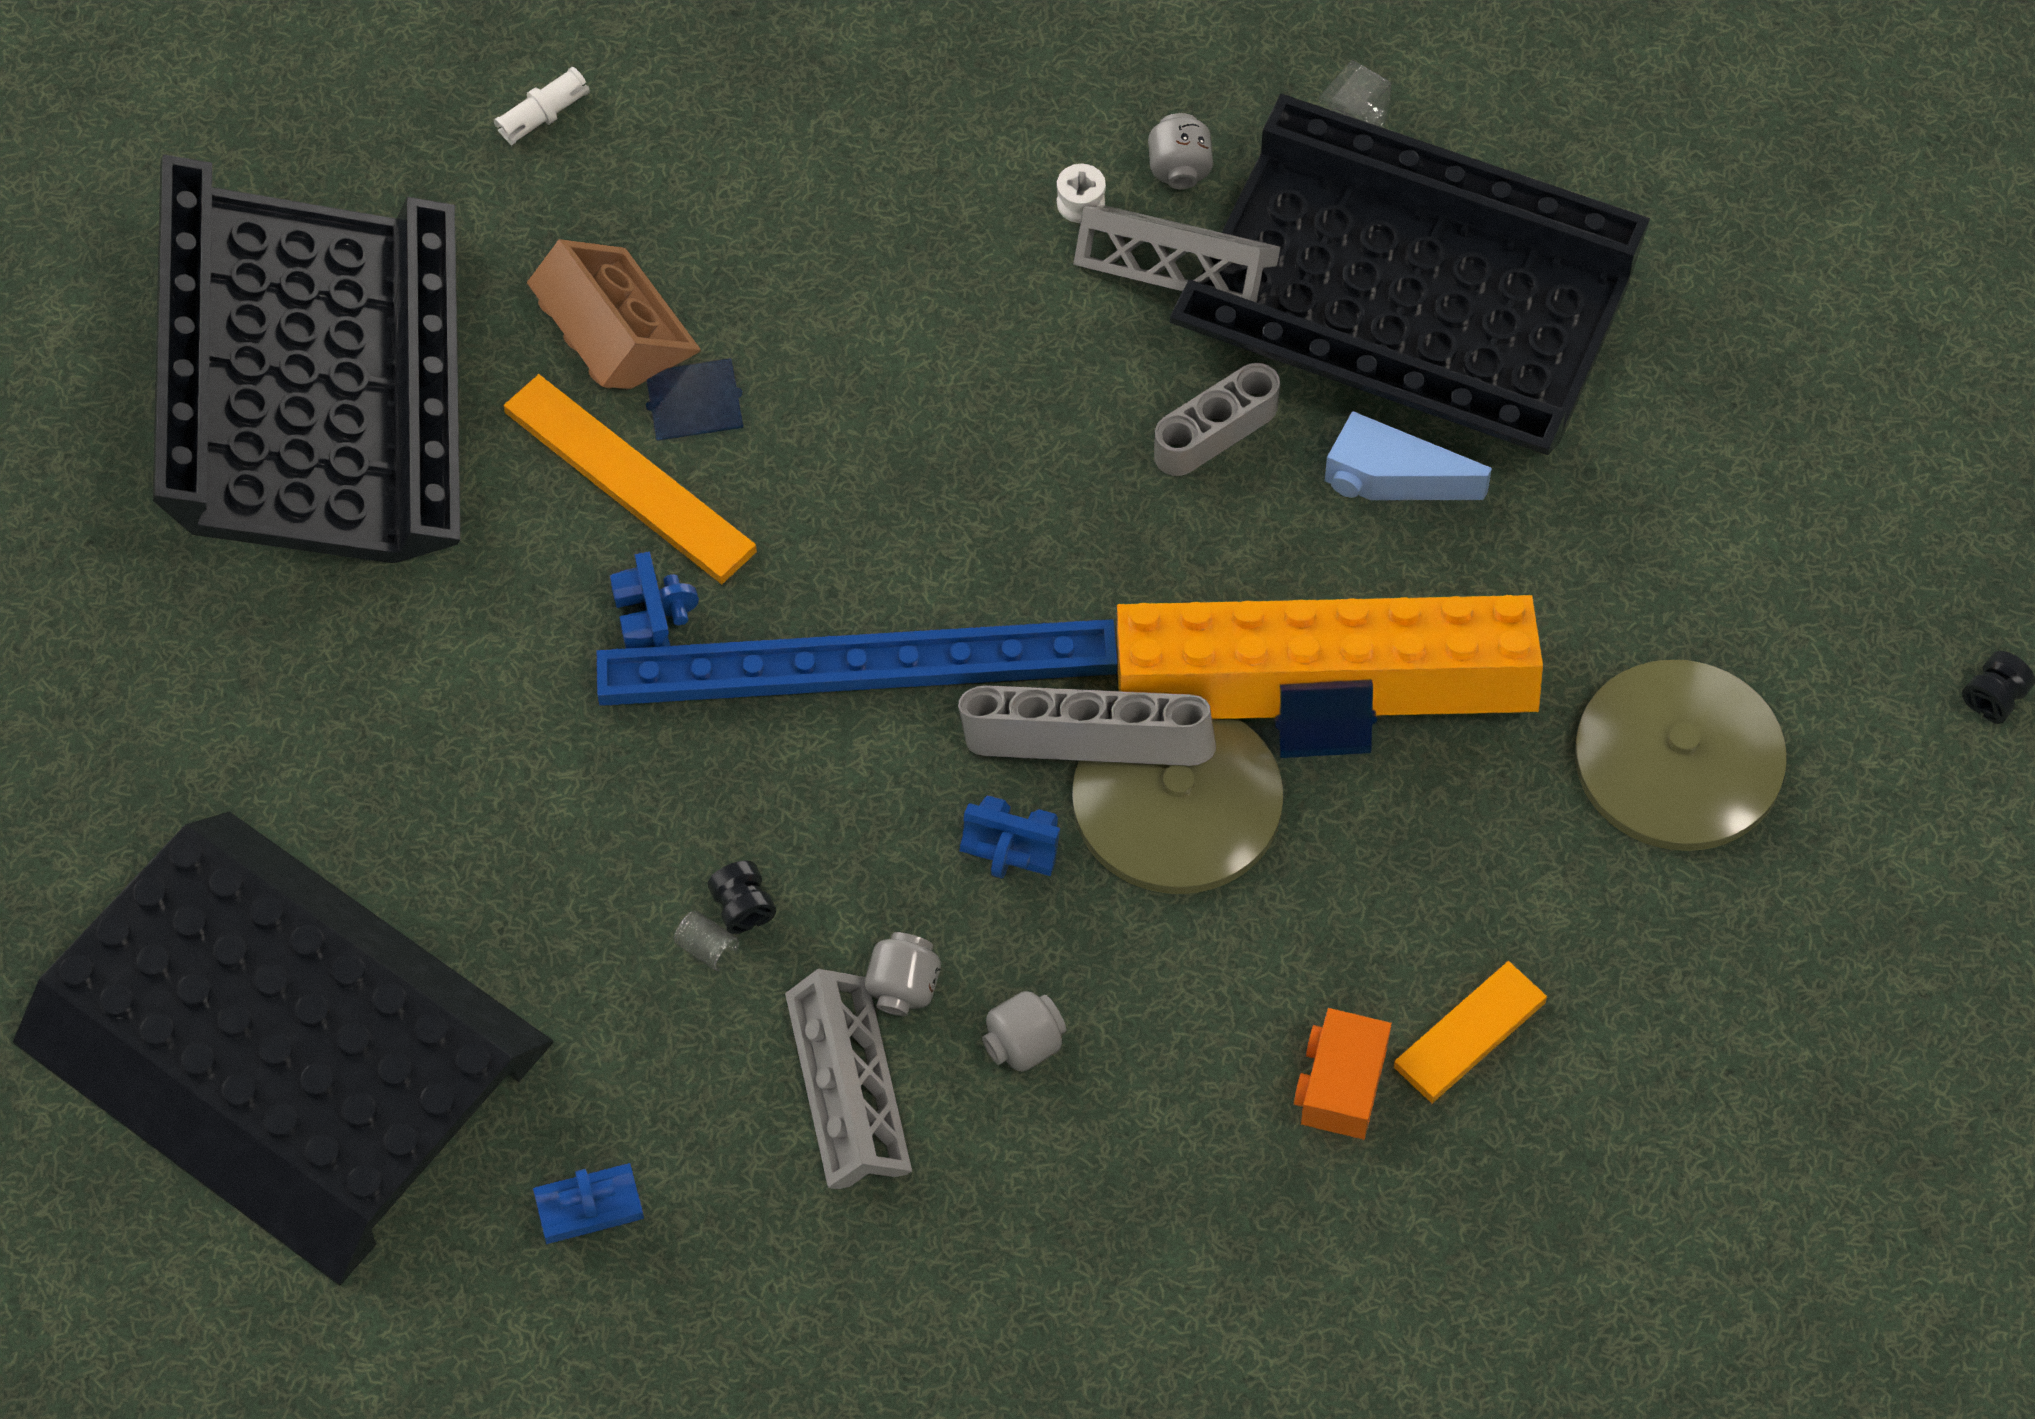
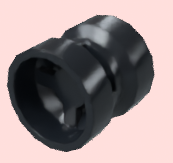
M1996 651L1983 665V674L1974 676L1962 690V697L1968 707L1979 714L1982 712L1984 714L1983 717L1992 723L2000 724L2015 709V700L2024 698L2035 685V676L2030 667L2018 656L2006 651Z
M744 860L726 865L716 871L707 882L713 900L723 906L721 916L729 933L738 935L753 929L755 925L759 927L769 923L774 918L776 907L770 894L762 891L760 888L762 876L754 862Z

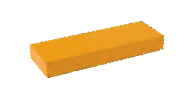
M1507 961L1394 1061L1393 1068L1433 1104L1546 1003L1547 995L1511 962Z

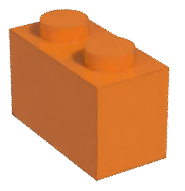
M1331 1008L1327 1009L1323 1027L1313 1025L1308 1042L1306 1057L1315 1059L1311 1075L1300 1074L1293 1105L1303 1107L1301 1125L1365 1140L1386 1056L1392 1023Z

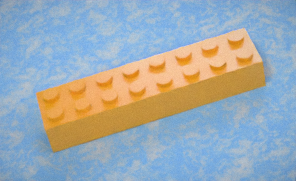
M1532 595L1117 604L1119 691L1200 696L1210 705L1212 719L1539 712L1543 662Z

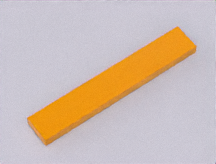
M540 374L503 405L505 414L721 585L757 552L754 542Z

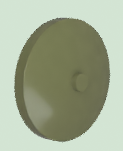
M1659 660L1644 663L1623 671L1596 692L1587 704L1578 726L1575 742V763L1580 783L1588 799L1596 810L1618 830L1638 841L1655 847L1693 851L1714 848L1732 842L1751 831L1765 818L1773 807L1783 783L1786 770V746L1781 727L1769 705L1744 681L1727 671L1701 662Z
M1212 719L1216 751L1213 757L1199 765L1184 766L1079 760L1073 781V812L1078 831L1089 851L1107 870L1126 882L1143 889L1168 894H1189L1212 890L1246 873L1263 857L1272 844L1278 831L1283 807V785L1278 765L1265 742L1255 731L1239 719Z

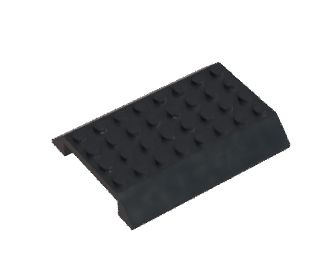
M1280 93L1262 131L1261 154L1222 231L1224 234L1279 246L1280 252L1277 266L1263 268L1257 302L1213 288L1211 286H1214L1211 279L1203 284L1189 279L1170 316V323L1549 455L1562 440L1627 291L1650 218ZM1210 257L1214 265L1221 261L1220 259ZM1231 263L1219 272L1230 291L1243 293L1248 266Z
M163 154L160 160L153 502L192 535L387 563L401 562L458 545L460 541L455 205L407 197L396 219L212 187L211 162Z
M230 811L185 824L40 977L13 1040L17 1047L339 1286L376 1246L372 1233L373 1227L505 1077L510 1075L520 1082L554 1043L548 1036Z

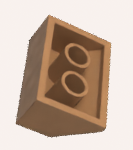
M559 239L527 281V284L539 299L538 304L540 308L554 319L564 333L563 338L565 342L578 352L589 367L588 372L591 378L602 387L632 389L701 351L626 248Z

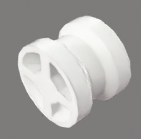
M1074 164L1065 168L1059 174L1057 180V207L1064 218L1072 222L1081 223L1083 207L1105 205L1104 194L1106 184L1105 177L1100 170L1087 164Z

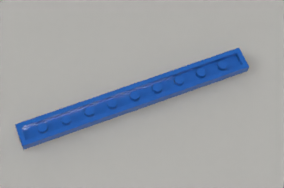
M1114 619L596 650L599 706L1117 674L1118 665Z

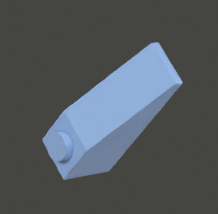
M1352 411L1327 456L1325 482L1330 483L1336 492L1349 498L1359 495L1369 500H1484L1488 493L1492 468Z

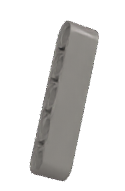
M977 686L962 694L958 704L966 745L971 752L982 756L1191 766L1208 761L1216 751L1210 705L1204 698L1191 694Z

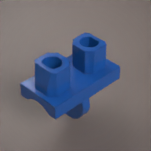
M650 551L634 554L636 568L610 575L616 608L644 602L646 611L619 616L625 648L670 646L665 616H672L675 625L686 624L689 620L687 612L693 610L699 602L697 590L690 584L680 583L678 576L674 574L668 575L663 579L665 587L659 590Z
M986 796L979 806L968 804L964 813V831L960 852L992 860L991 876L1003 879L1009 865L1051 876L1056 862L1060 828L1057 827L1058 817L1056 814L1038 809L1031 812L1028 819L1010 814L1011 806L1005 800L992 796Z
M630 1163L587 1174L586 1169L575 1171L576 1177L533 1188L546 1244L644 1219Z

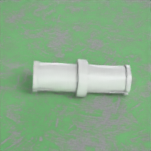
M571 67L566 73L541 90L536 87L527 92L526 100L502 116L494 119L495 126L497 128L502 127L498 129V132L512 146L517 140L542 123L546 122L550 125L557 120V113L582 96L590 93L587 85L582 86L586 83L585 79L576 68Z

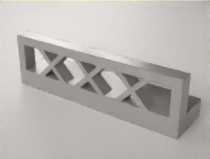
M1106 205L1083 207L1073 265L1183 291L1188 280H1185L1175 261L1186 253L1191 252L1197 255L1206 271L1193 281L1203 284L1211 279L1214 284L1211 287L1257 302L1262 270L1265 267L1277 266L1280 247ZM1095 230L1107 232L1117 248V251L1105 260L1090 257ZM1122 236L1132 238L1133 240L1126 244ZM1144 241L1153 245L1161 259V262L1150 270L1141 269L1131 253L1133 249ZM1166 247L1174 248L1177 250L1170 254ZM1210 257L1220 259L1221 261L1214 265ZM1123 258V260H1124V262L1126 263V265L1119 264V263H1115V262H1117L1119 259ZM1231 263L1248 266L1243 293L1230 291L1219 273ZM1166 268L1170 276L1160 274V272Z
M817 969L787 991L785 995L828 1188L841 1189L850 1187L867 1174L890 1177L907 1175L912 1172L872 995L867 992L864 986L865 977ZM839 991L852 993L856 1010L855 1015L842 1003ZM851 1035L864 1048L867 1058L866 1063L852 1050ZM862 1084L875 1096L878 1106L877 1112L863 1098ZM873 1133L887 1146L889 1158L876 1156L872 1138Z

